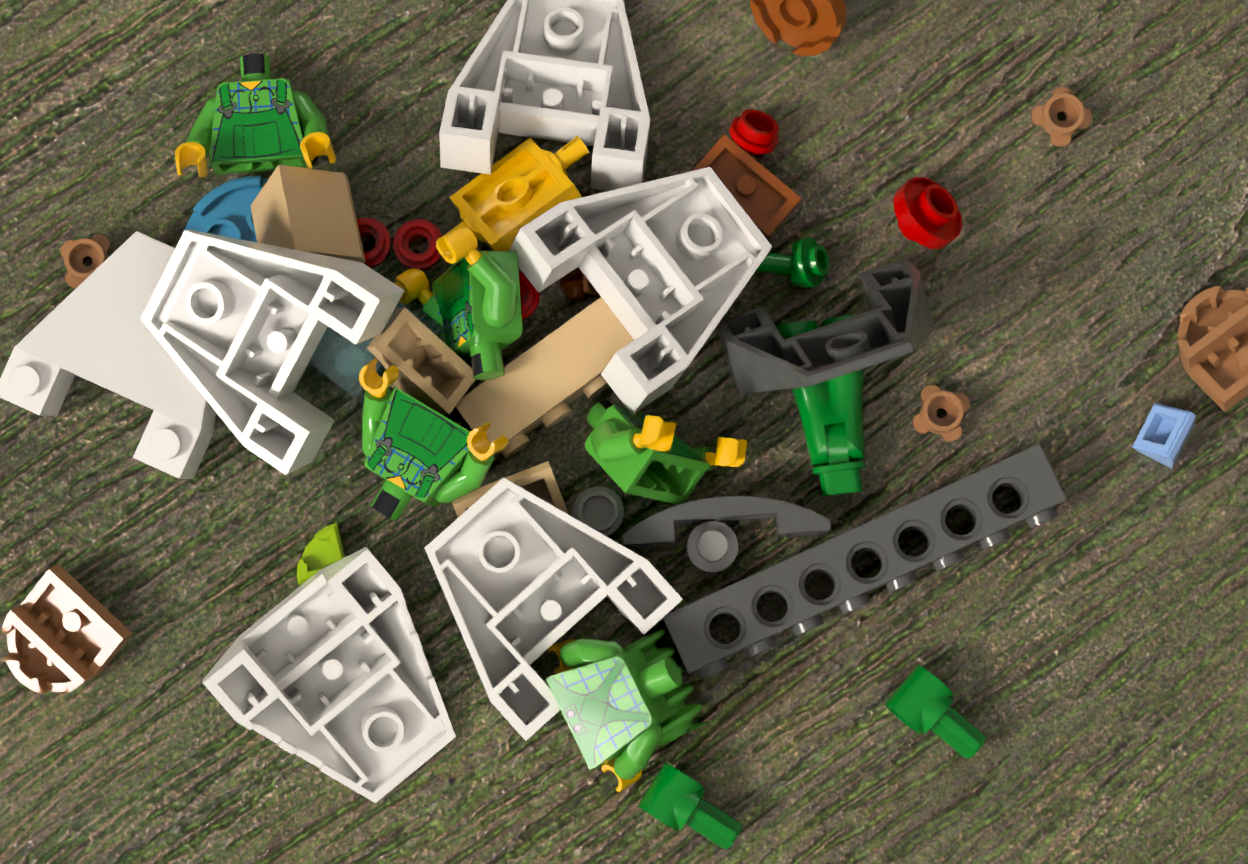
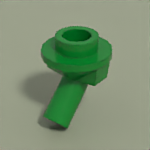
M806 237L793 243L791 256L769 252L756 271L791 276V282L798 288H813L820 286L824 280V275L828 273L829 258L822 245H819L813 238Z

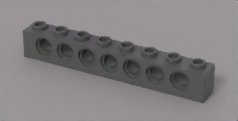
M1039 443L668 613L662 618V621L687 675L689 676L698 671L703 680L729 668L730 665L726 658L746 650L748 657L751 658L777 646L773 636L792 628L795 635L799 636L823 625L824 622L821 614L836 607H840L842 614L845 615L870 603L871 600L867 593L886 585L889 592L893 593L918 581L914 572L933 563L938 572L964 560L965 558L961 550L980 542L982 549L986 550L1011 538L1008 528L1023 521L1027 522L1030 529L1057 517L1058 514L1054 507L1067 499ZM1004 487L1015 493L1018 506L1014 513L1006 514L996 509L992 501L995 489ZM961 509L970 516L972 526L968 534L956 535L948 529L945 517L949 510ZM914 530L922 535L925 540V550L921 556L910 557L901 551L898 544L901 532ZM867 551L877 558L879 570L875 577L865 579L854 573L851 560L855 553ZM822 573L831 580L832 593L829 598L815 600L807 595L804 589V581L809 574ZM766 594L779 596L786 606L785 616L777 622H768L762 619L757 611V601L760 597ZM721 615L732 617L739 626L738 638L728 644L715 641L709 631L711 621Z

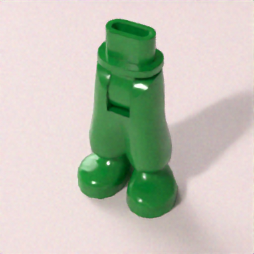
M858 314L826 319L821 322V327ZM791 322L777 325L776 328L783 339L816 329L817 322ZM863 369L813 386L791 388L799 411L812 465H815L812 468V475H819L822 497L863 491L860 469L866 468L865 461H860V459H864L865 446L862 409Z

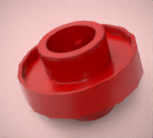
M914 177L896 191L893 198L894 212L898 220V227L906 238L929 249H942L960 235L963 227L960 210L949 191L937 182L926 177Z

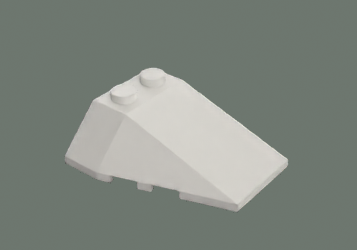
M367 547L319 570L244 631L202 680L206 688L237 723L249 730H255L277 743L278 747L292 755L296 754L315 765L321 772L374 803L382 799L456 737L422 649L419 636L407 609L402 591Z

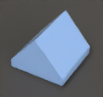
M1154 403L1132 448L1172 469L1195 425L1196 415L1190 411Z

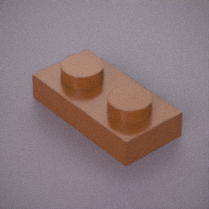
M725 134L692 170L711 167L767 240L770 239L801 203L802 198Z

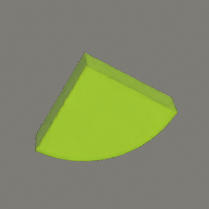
M331 524L318 531L305 547L297 565V581L299 586L319 570L346 557L339 524Z

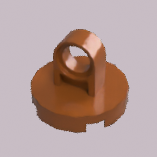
M750 0V8L756 24L766 37L775 44L781 39L788 45L796 47L792 53L798 56H817L828 50L839 39L846 27L847 9L844 0Z

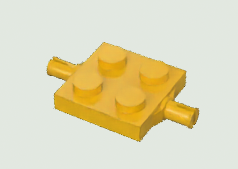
M576 135L574 139L553 154L550 151L540 149L531 138H528L493 164L491 175L481 173L449 197L460 212L462 220L460 224L450 231H454L457 228L470 229L475 234L477 240L487 243L493 251H509L520 228L561 202L582 198L573 182L568 178L566 169L586 154H589L588 148Z

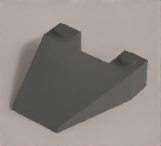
M908 257L859 273L869 311L783 339L763 306L722 319L716 326L731 378L740 394L809 387L914 352L935 329L921 273Z

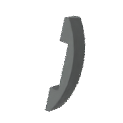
M721 496L686 502L665 509L639 522L622 534L624 547L637 549L675 546L674 525L701 524L707 521L732 522L775 519L776 537L781 539L828 535L831 531L830 520L826 517L789 502L753 496Z

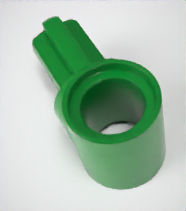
M920 665L915 667L884 704L919 735L922 733L926 734L929 730L933 731L964 759L973 757L986 740L985 735L950 706L954 701L953 692Z
M667 762L664 763L638 804L639 808L673 830L681 831L684 825H687L722 849L728 850L742 829L739 821L702 798L705 793L704 786Z

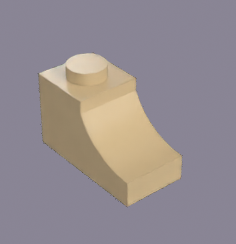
M405 307L395 310L382 333L375 336L366 347L381 362L385 369H388L391 365H395L399 369L398 379L390 385L393 389L396 387L442 415L451 413L476 380L473 377L472 368Z

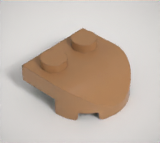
M1221 286L1211 287L1197 294L1182 310L1177 340L1181 361L1187 374L1226 412L1248 395V287H1246L1245 291L1223 290Z
M59 564L49 568L23 603L9 611L2 626V633H7L9 655L6 656L5 660L9 669L23 685L42 694L49 691L68 693L96 678L133 634Z

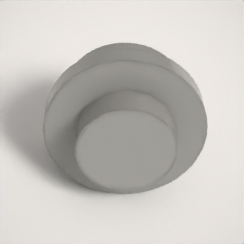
M602 486L590 487L576 498L573 505V518L601 534L609 536L620 527L623 521V503L620 497L609 488Z
M707 521L699 524L690 533L687 541V553L693 565L698 569L708 573L721 572L727 569L736 559L738 540L733 530L726 524L718 521Z

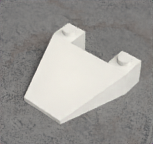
M507 0L448 91L439 132L441 168L491 175L499 133L566 143L570 142L577 135L585 145L594 146L592 153L591 189L611 191L643 183L648 153L650 116L624 1Z
M707 167L561 202L520 228L509 251L517 252L518 267L538 293L579 267L629 332L634 341L614 354L601 375L633 415L674 386L769 253L772 245L712 168Z
M186 230L141 320L242 445L285 475H288L313 462L335 421L293 392L327 327L329 326L355 344L378 336L384 330L404 290L362 262Z
M136 231L14 347L0 378V398L37 415L57 417L75 375L154 410L133 458L179 479H194L214 434L216 411L141 320L176 248Z
M504 477L425 547L491 703L525 741L560 711L550 687L533 670L530 664L607 596L635 629L644 635L683 600L647 559Z

